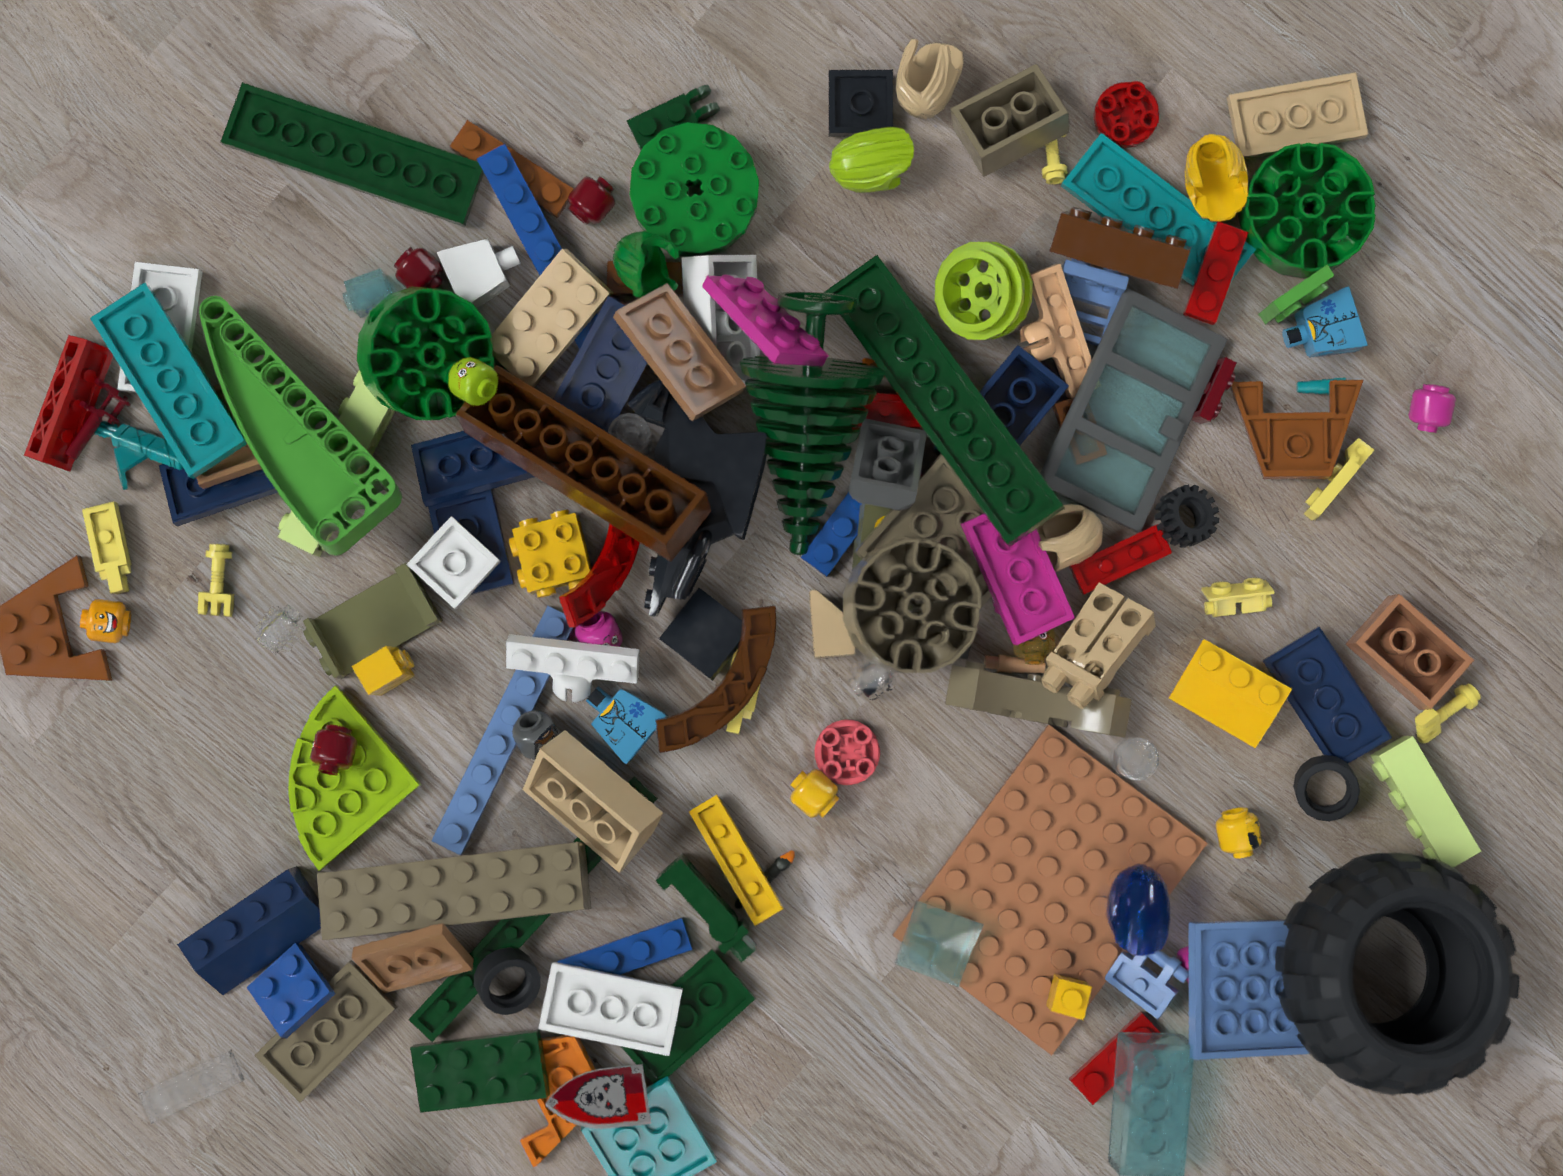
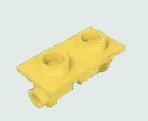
M1248 578L1244 580V583L1236 584L1215 582L1211 587L1201 588L1203 594L1208 599V602L1204 603L1206 615L1212 614L1213 617L1235 615L1236 603L1240 602L1242 613L1266 611V608L1272 607L1270 594H1274V590L1266 580L1260 578Z

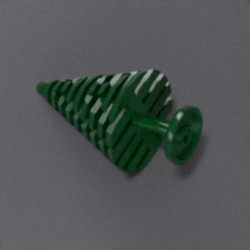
M799 291L778 293L779 307L789 311L806 313L805 331L819 341V346L823 350L826 316L851 314L855 312L857 307L856 298L839 294ZM766 355L755 356V358L747 357L740 360V366L743 374L750 377V379L745 381L747 392L749 395L756 397L751 400L752 411L756 416L762 417L758 421L756 420L758 432H764L768 437L766 438L764 454H769L773 458L766 461L770 474L780 477L773 479V489L778 495H787V498L778 499V509L785 515L793 516L781 520L784 531L792 534L789 551L794 555H804L809 547L808 535L815 534L820 525L817 520L809 519V517L823 516L828 507V504L824 501L817 499L831 497L836 488L834 483L821 482L819 480L832 481L841 477L844 467L841 464L835 463L849 458L852 447L846 446V443L854 442L860 432V428L853 424L865 421L868 409L861 405H868L873 402L877 390L870 386L880 384L885 371L877 366H869L866 363L836 358H827L823 366L774 364Z

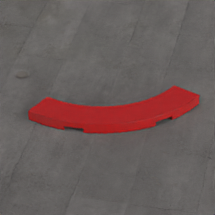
M610 523L605 544L593 568L575 587L559 596L569 628L577 627L588 621L606 606L605 603L615 591H619L635 561L640 542Z

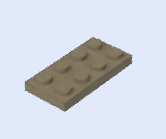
M352 960L328 982L336 993L287 1039L280 1037L276 1033L254 1055L299 1103L397 1008Z

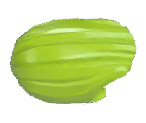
M884 127L856 133L843 139L833 148L829 162V171L844 189L856 193L894 189L901 184V177L897 176L906 172L911 166L914 157L912 139L909 133H906L903 128Z

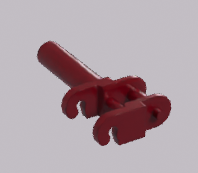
M96 378L94 382L107 390L108 396L98 409L87 405L84 401L79 403L81 407L91 412V414L65 452L67 456L74 460H77L101 424L103 416L108 418L107 422L110 424L113 422L119 424L118 415L124 406H131L127 402L128 398L126 396L121 398L118 396L120 391L107 383H103L99 378ZM113 398L118 401V404L110 414L105 409Z

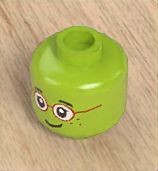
M467 357L454 364L450 369L448 385L450 391L456 397L470 405L479 406L488 402L495 395L498 387V376L491 366L476 358Z

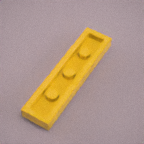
M719 795L713 796L690 810L689 813L754 926L761 924L784 910L783 905Z

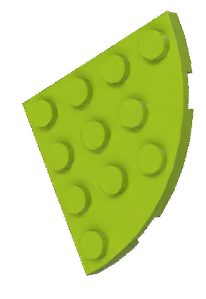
M337 685L319 701L310 713V718L305 724L300 737L297 738L289 770L288 794L290 811L293 813L295 825L299 833V840L318 871L324 869L422 785ZM329 724L352 730L351 735L358 741L351 768L343 771L339 770L337 776L319 772V766L310 760L316 732L325 729L326 725Z

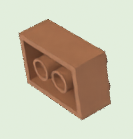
M1400 594L1387 596L1345 644L1419 710H1431L1474 661L1472 657Z

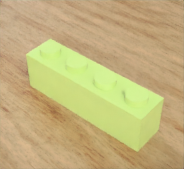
M1402 736L1370 755L1374 761V764L1371 766L1375 775L1380 781L1383 782L1385 780L1391 790L1388 793L1391 802L1398 810H1403L1408 819L1405 822L1406 827L1415 839L1419 838L1425 848L1422 850L1425 858L1436 859L1454 868L1481 852V849L1413 736Z

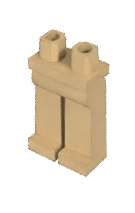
M1098 583L1057 645L1054 653L1051 651L1047 656L1046 663L1048 668L1041 679L1043 687L1053 693H1058L1065 682L1070 684L1073 688L1067 695L1068 700L1081 709H1084L1093 698L1100 701L1104 695L1103 690L1110 684L1117 670L1145 635L1149 636L1156 627L1154 612L1129 598L1125 601L1123 595Z

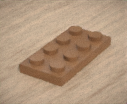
M668 283L615 312L613 316L615 321L691 421L696 420L739 395L745 389L746 385Z

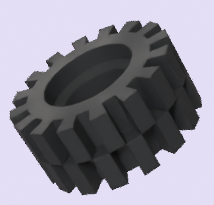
M1188 484L1178 487L1164 495L1160 499L1161 502L1156 505L1155 510L1160 512L1155 514L1154 518L1161 521L1156 527L1158 531L1164 529L1165 533L1162 537L1165 540L1172 538L1170 544L1173 546L1180 544V548L1194 546L1210 538L1211 534L1217 530L1214 525L1219 523L1220 518L1214 517V515L1219 513L1218 507L1212 508L1211 503L1215 502L1214 498L1207 499L1208 491L1203 489L1198 492L1199 486L1197 485L1189 487ZM1180 505H1185L1192 511L1195 518L1193 528L1186 526L1182 522L1179 515Z

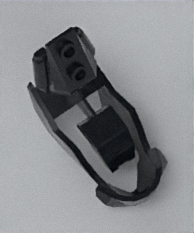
M660 379L648 384L639 391L628 405L643 421L665 428L654 449V461L707 494L711 512L672 562L658 553L657 557H651L649 576H654L653 589H647L644 608L650 609L649 616L658 617L666 598L686 600L688 596L690 597L707 561L705 558L711 544L733 535L741 540H745L767 454H764L766 433H714L702 416L691 421Z

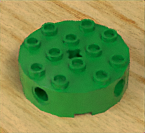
M687 122L662 130L643 146L631 169L629 196L638 225L643 231L654 233L673 243L678 249L679 256L713 255L726 251L745 235L757 210L759 178L752 156L735 136L714 125ZM689 186H700V196L697 194H693L692 197L688 196Z
M1298 143L1285 146L1264 160L1249 180L1247 202L1242 211L1238 213L1241 230L1249 232L1246 242L1256 249L1253 254L1258 261L1279 274L1308 278L1326 265L1333 271L1361 250L1374 229L1376 214H1374L1376 207L1374 201L1375 191L1372 179L1359 161L1337 146L1325 143ZM1306 206L1311 210L1309 214L1303 210Z
M412 286L389 294L369 312L358 334L357 363L364 385L380 404L415 420L431 421L446 417L450 418L456 416L457 411L465 403V401L459 399L450 391L448 385L450 369L454 364L467 357L476 358L494 369L493 345L490 339L492 335L488 322L473 303L451 291ZM425 350H426V353L428 354L427 359H424V358H425V355H424V351H425Z

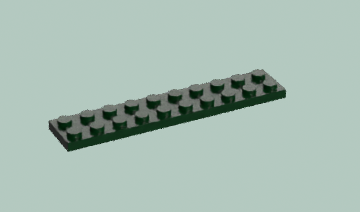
M875 255L824 292L857 299L855 312L840 316L877 367L885 371L884 376L1008 547H1011L1065 509L1059 498L878 255Z

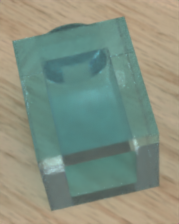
M377 269L344 281L347 292L342 293L348 310H354L360 318L368 316L369 312L393 292L387 275L381 269Z

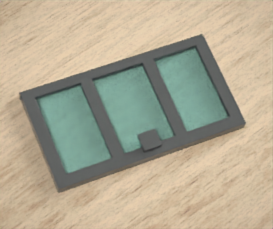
M1126 288L1117 303L1040 472L1053 492L1134 532H1141L1228 339Z

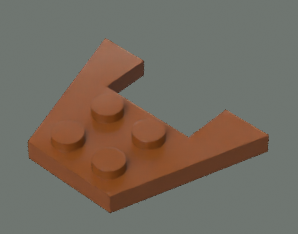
M1363 380L1330 381L1329 412L1263 413V382H1233L1230 389L1262 478L1330 479Z
M76 555L0 606V653L6 675L113 681L104 649L74 657L72 654L58 595L89 586L81 556Z

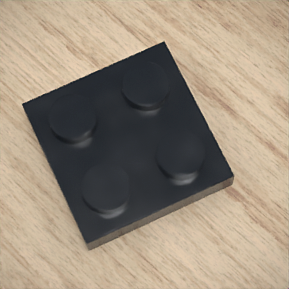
M829 70V137H850L856 133L872 129L893 127V70Z

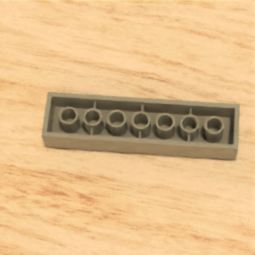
M582 842L317 873L322 940L419 930L441 923L445 926L592 909L585 843Z

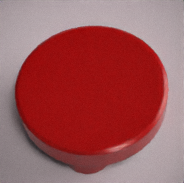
M1140 81L1121 82L1110 86L1101 94L1094 109V124L1098 133L1104 134L1121 148H1131L1144 143L1152 135L1159 123L1158 103L1153 94Z

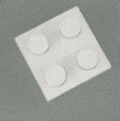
M451 516L406 565L454 609H458L501 561Z

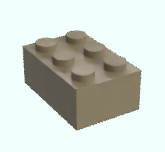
M1037 64L950 108L953 130L983 177L1069 133L1068 111Z

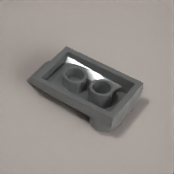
M865 419L861 426L848 489L851 497L862 504H871L897 511L912 507L913 503H915L927 436L925 431Z

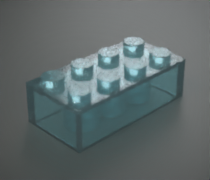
M1118 1032L1108 1163L1119 1176L1185 1175L1194 1059L1193 1045L1189 1043V1040L1183 1034Z

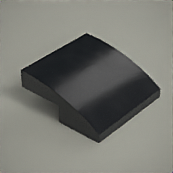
M698 588L659 639L713 681L739 647L742 620L701 588Z

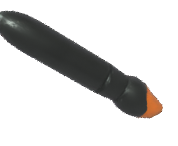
M791 850L776 858L774 864L763 872L769 883L774 881L781 871H785L791 866L795 858L794 851ZM739 898L735 901L734 906L736 909L743 908Z

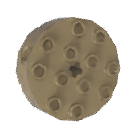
M903 539L870 551L852 570L843 593V621L853 645L871 663L894 673H931L954 663L973 643L978 630L976 627L980 619L981 591L971 567L953 549L929 540ZM909 601H914L916 604L912 608L913 612L908 610L910 606Z

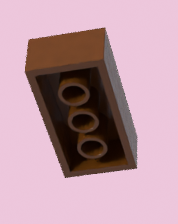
M1077 207L1071 208L1070 212L1064 211L1061 213L1050 252L1178 289L1191 247L1185 245L1186 239L1170 234L1166 236V239L1153 236L1155 230L1136 225L1134 230L1122 227V220L1108 216L1102 217V221L1090 218L1091 211Z

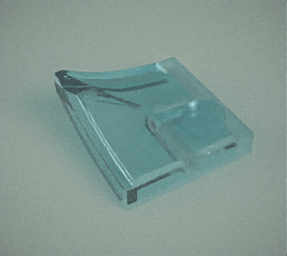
M916 901L894 964L959 987L970 955L984 925Z

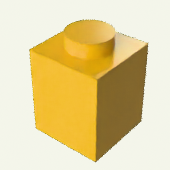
M1054 973L1046 1006L1052 1012L1084 1020L1092 987L1085 981Z

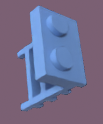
M1073 258L1071 261L1066 259L1062 265V270L1072 299L1109 309L1107 319L1076 310L1079 321L1104 328V334L1122 293L1126 290L1129 277L1122 276L1121 272L1104 267L1103 270L1091 267L1090 263ZM1083 332L1086 343L1099 345L1102 337Z

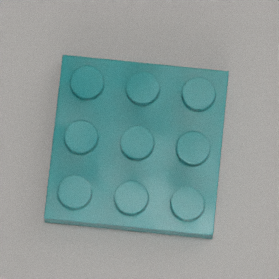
M668 1076L646 1088L651 1124L602 1129L581 1126V1132L608 1176H693L717 1162L714 1152Z

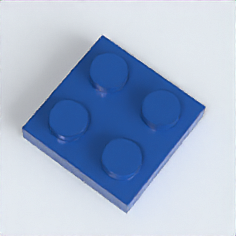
M294 943L246 987L279 1036L286 1039L336 994L303 946Z

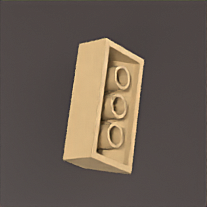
M566 730L539 749L522 789L619 873L624 870L651 837L663 815V812L652 802L647 800Z

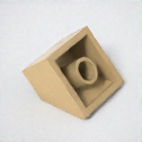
M810 590L809 599L814 659L853 656L857 648L853 645L844 624L843 612L817 590Z

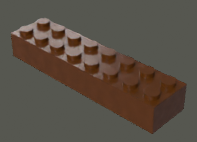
M496 365L494 370L498 376V387L495 395L488 402L479 406L470 405L465 402L456 413L464 432L672 562L711 512L707 494Z

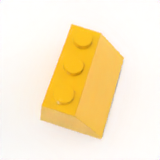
M1203 639L1168 699L1249 746L1256 748L1292 689Z

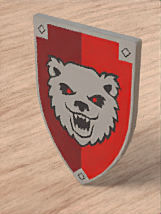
M643 1064L602 1068L582 1073L559 1087L546 1102V1107L559 1117L584 1127L602 1129L651 1124Z

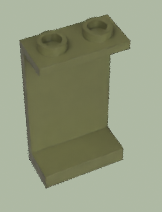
M407 563L395 568L396 573L319 617L303 620L307 628L303 631L304 636L313 648L317 646L322 655L319 662L328 676L333 675L334 678L342 679L354 672L353 665L385 646L398 647L443 621L418 575L406 565Z

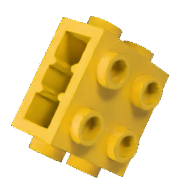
M569 509L551 513V519L541 522L538 521V518L520 521V527L512 529L514 537L509 538V544L513 557L519 556L522 569L517 570V576L522 589L527 588V592L530 594L536 593L537 598L556 594L555 588L566 585L571 590L592 569L579 516L576 513L570 514Z

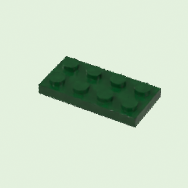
M713 948L670 985L683 988L670 1055L667 1056L621 1046L636 1065L643 1064L644 1074L653 1084L674 1073L756 999L754 994Z
M540 1029L414 1044L410 1047L420 1113L543 1099L550 1095Z

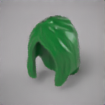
M646 231L634 232L621 238L616 244L613 254V264L618 277L633 291V295L636 298H641L667 283L673 291L678 287L677 283L669 278L665 255L661 250L663 248L674 259L679 258L677 247L663 237Z

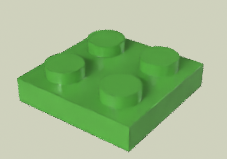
M1328 265L1324 266L1274 300L1258 315L1265 325L1273 319L1280 323L1302 307L1300 301L1305 306L1327 290L1329 286L1326 282L1335 276Z

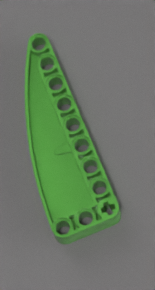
M210 296L204 299L200 304L199 314L210 357L226 401L250 450L281 498L317 543L330 555L336 556L345 553L401 504L402 493L390 474L225 299L219 296ZM223 312L221 317L213 319L216 314ZM244 334L241 339L233 341L237 335ZM264 355L261 361L253 363L256 357ZM285 377L282 383L273 385L276 379ZM306 399L303 405L294 407L298 400ZM320 421H327L323 428L314 429ZM341 443H348L343 451H335L336 447ZM369 465V469L365 473L356 474L359 467ZM382 490H385V491L388 492V493L385 494V495H383V494L380 493V492H381ZM365 509V513L361 518L352 519L355 511ZM340 531L339 536L335 540L326 541L327 536L331 532Z

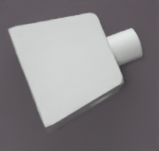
M488 239L437 252L455 294L473 303L476 308H479L506 290L510 284L504 271L521 264L513 246L495 253Z

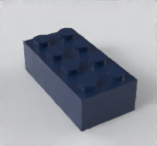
M1017 345L979 392L1020 446L1069 385ZM934 447L933 452L939 456L941 453Z

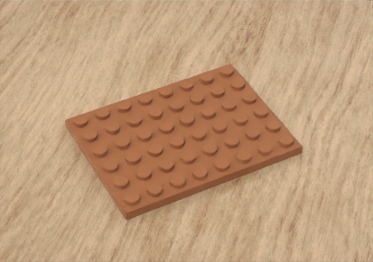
M1047 725L892 935L1052 1056L1078 1021V1018L1052 1012L1046 1006L1054 973L1087 982L1092 987L1088 1007L1106 983L1105 976L1120 953L1123 951L1128 953L1132 945L1129 941L1136 932L1139 935L1142 934L1208 843L1052 726Z

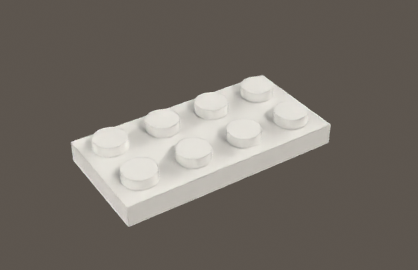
M135 262L131 291L143 283L150 286L192 353L202 271L193 268ZM120 367L117 389L136 393Z
M553 962L538 1029L669 1056L683 988Z

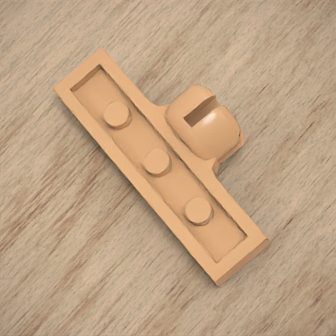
M1054 264L1030 274L1033 281L1032 293L1039 311V318L1035 322L1021 328L1020 341L1021 343L1024 341H1028V343L1036 342L1023 349L1039 362L1048 358L1055 360L1061 380L1069 385L1065 390L1067 398H1074L1092 359L1061 264ZM1099 380L1096 384L1095 389L1101 387Z

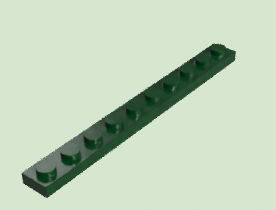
M635 776L628 782L653 804L658 799ZM578 837L573 841V842H582V843H584V842H583L582 840H580ZM585 844L589 874L603 858ZM551 914L500 920L470 952L474 959L473 970L448 976L408 1020L433 1042L478 994L474 987V974L479 963L488 954L497 949L508 947L520 949Z

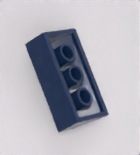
M298 866L292 867L177 945L194 971L220 994L224 995L279 958L294 943H301L321 929L319 898Z

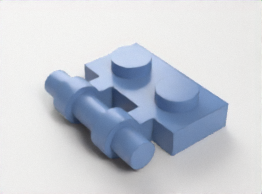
M1136 932L1129 943L1139 951L1135 957L1124 951L1121 952L1106 974L1105 980L1156 1019H1159L1179 992L1168 982L1174 976L1184 984L1189 978V971L1181 966L1182 962L1175 956L1170 958L1158 949L1157 943L1152 939L1148 938L1146 940ZM1148 958L1163 968L1159 976L1144 965Z

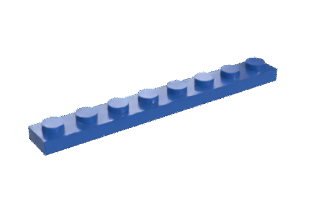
M503 144L477 158V161L538 274L541 275L562 248L506 144ZM597 313L575 338L579 349L596 320Z

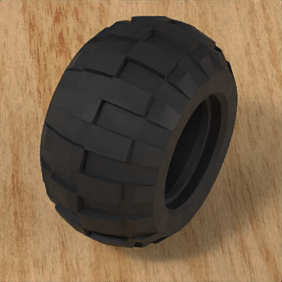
M1374 853L1356 857L1340 868H1332L1309 886L1311 893L1304 902L1298 901L1293 905L1284 922L1289 931L1284 947H1277L1275 970L1282 972L1284 989L1278 993L1283 1012L1289 1021L1295 1023L1299 1032L1296 1036L1317 1062L1323 1063L1337 1077L1348 1083L1389 1095L1408 1093L1420 1095L1434 1092L1448 1086V1081L1455 1077L1462 1079L1476 1071L1487 1061L1485 1057L1487 1056L1486 1050L1489 1046L1501 1043L1508 1032L1511 1019L1506 1015L1511 998L1518 999L1520 975L1512 973L1511 957L1517 952L1509 928L1497 922V913L1495 912L1497 907L1476 884H1469L1457 869L1446 863L1409 853ZM1385 916L1402 923L1417 938L1426 961V979L1419 999L1408 1012L1392 1021L1370 1023L1361 1011L1354 993L1352 979L1353 962L1356 950L1365 933L1376 921Z

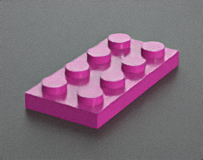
M726 274L722 276H706L702 287L774 364L824 365L829 355L819 346V341L800 326L801 323L797 318L789 315L785 309L779 307L778 299L771 296L764 289V284L754 277H747L746 279L734 278Z
M985 514L961 523L1013 645L1021 644L1075 618L1047 552L1043 551L1038 545L1042 540L1037 529L1011 547H1008Z

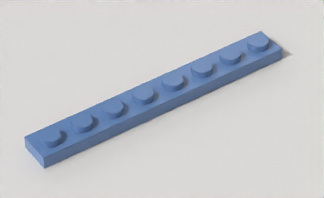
M547 606L532 637L568 641L574 627L569 628L564 613ZM515 670L431 840L432 842L459 855H463L517 745L512 735L513 725L523 713L534 711L551 675L541 672Z

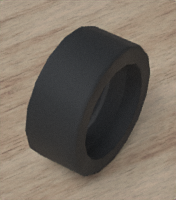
M1320 755L1312 757L1303 763L1295 774L1293 787L1298 804L1307 815L1316 820L1330 822L1342 819L1351 813L1358 803L1360 794L1358 779L1348 763L1336 756ZM1324 770H1333L1339 773L1344 778L1347 786L1344 797L1336 804L1321 806L1312 802L1306 790L1311 776Z
M508 947L497 949L488 954L479 963L474 974V987L486 1008L496 1014L509 1015L522 1011L536 999L541 988V976L529 955L520 949ZM510 967L524 969L526 973L525 978L515 991L505 995H494L490 992V983L500 971Z

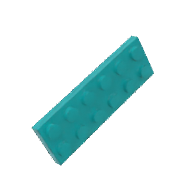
M1100 133L1062 182L1061 187L1100 217L1108 216L1122 220V227L1134 230V227L1139 225L1155 230L1153 236L1166 239V236L1170 234L1186 239L1185 245L1191 247L1182 278L1193 286L1217 221L1203 219L1197 213L1189 198L1104 134ZM1246 241L1232 280L1256 250Z
M143 283L90 318L190 478L195 479L247 445L238 425L148 284Z

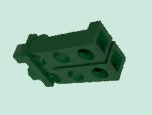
M683 853L658 874L655 881L659 886L666 890L672 884L709 925V933L718 942L717 947L723 954L730 950L742 963L756 950V942L748 935L749 924L744 918L738 921L735 911Z

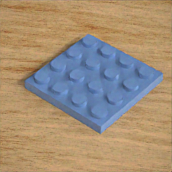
M1285 920L1189 922V1058L1202 1060L1310 1054L1296 1036L1299 1032L1295 1023L1286 1018L1278 993L1284 989L1282 972L1275 970L1277 947H1284L1289 931L1287 926L1284 925Z

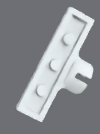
M509 634L506 641V668L549 674L553 679V692L559 699L566 701L567 689H572V702H579L590 695L592 680L595 679L636 684L639 676L640 649Z

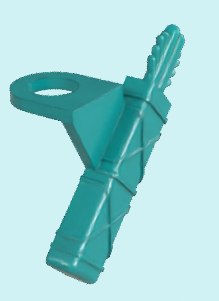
M107 421L101 422L95 431V435H99V437H111L112 445L118 447L113 448L123 490L128 489L125 472L147 458L174 469H183L163 437L161 438L153 433L136 429V427L122 424L118 428L116 423L110 424Z

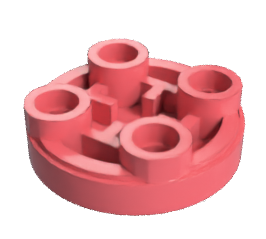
M839 720L828 725L820 733L815 744V760L819 770L830 780L841 785H854L866 780L875 771L880 758V747L875 734L869 727L855 720Z

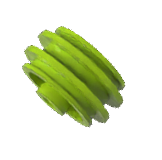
M969 242L954 249L941 263L935 279V303L941 319L952 332L969 340L998 339L1012 333L1026 318L1032 303L1033 281L1026 262L1014 249L999 242ZM982 261L988 263V269L986 272H983L980 269V264ZM968 276H969V277H970V282H969V284L966 286L967 278H968ZM990 285H991V288H992V294H991V296H990V294H989ZM966 298L969 299L971 302L970 308L967 304ZM987 309L990 312V318L984 321L982 313Z

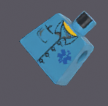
M1349 286L1299 310L1295 314L1297 326L1282 331L1286 347L1291 348L1303 344L1308 357L1359 351L1368 345Z
M598 686L586 700L587 703L600 713L591 723L592 726L625 764H628L656 731L655 719L668 717L661 710L624 689H620L612 698Z

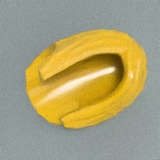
M1216 134L1204 135L1190 147L1187 154L1184 171L1186 190L1195 210L1203 219L1215 222L1230 220L1234 218L1236 213L1242 211L1247 202L1248 174L1245 160L1240 149L1228 137Z

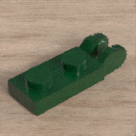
M709 85L699 86L686 95L685 93L626 120L640 151L645 144L664 129L687 122L699 123L716 115L720 111L717 102L709 103L693 112L690 106L711 94L712 91Z

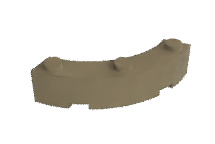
M966 661L965 667L952 665L945 705L1067 728L1069 721L1072 722L1071 728L1122 738L1126 736L1132 699L1121 697V690L1106 687L1103 690L1104 695L1100 701L1093 698L1084 709H1081L1068 700L1067 695L1072 688L1062 686L1058 693H1053L1043 687L1041 681L1043 676L1028 674L1027 679L1002 675L985 671V664Z

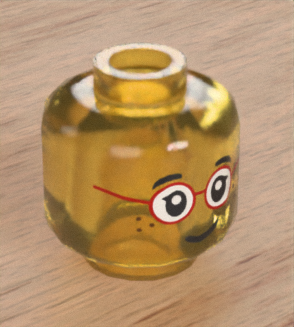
M1055 628L1021 644L1013 645L1014 654L1021 659H1025V664H1043L1044 659L1047 658L1050 652L1054 653Z

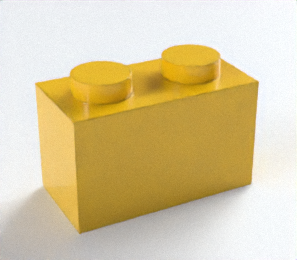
M391 646L381 648L352 666L368 695L382 696L415 676L411 670L415 665L408 652Z

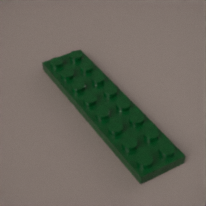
M243 82L220 141L226 147L463 227L466 225L484 175L477 161Z

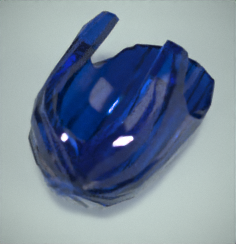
M1135 864L1119 872L1111 884L1107 900L1106 914L1115 942L1120 948L1130 954L1147 956L1162 950L1170 929V898L1167 885L1157 871L1144 864Z

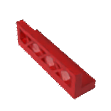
M68 335L24 456L69 472L71 471L75 460L67 456L65 452L91 414V412L81 407L79 403L84 401L87 405L95 407L102 387L94 381L96 378L101 379L103 382L105 380L113 358L109 348L87 339Z

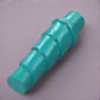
M1346 378L1298 381L1296 391L1303 394L1329 395V382L1332 380H1346Z

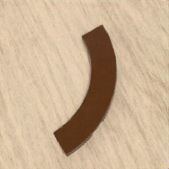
M775 605L742 609V631L735 659L723 680L708 696L691 708L669 717L655 719L660 753L678 750L701 741L718 729L723 728L747 705L767 671V665L771 657L772 648L774 647L776 634Z

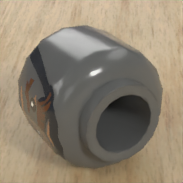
M541 711L523 713L517 719L512 729L513 738L520 752L526 758L532 760L536 759L541 747L559 735L552 718L547 713Z

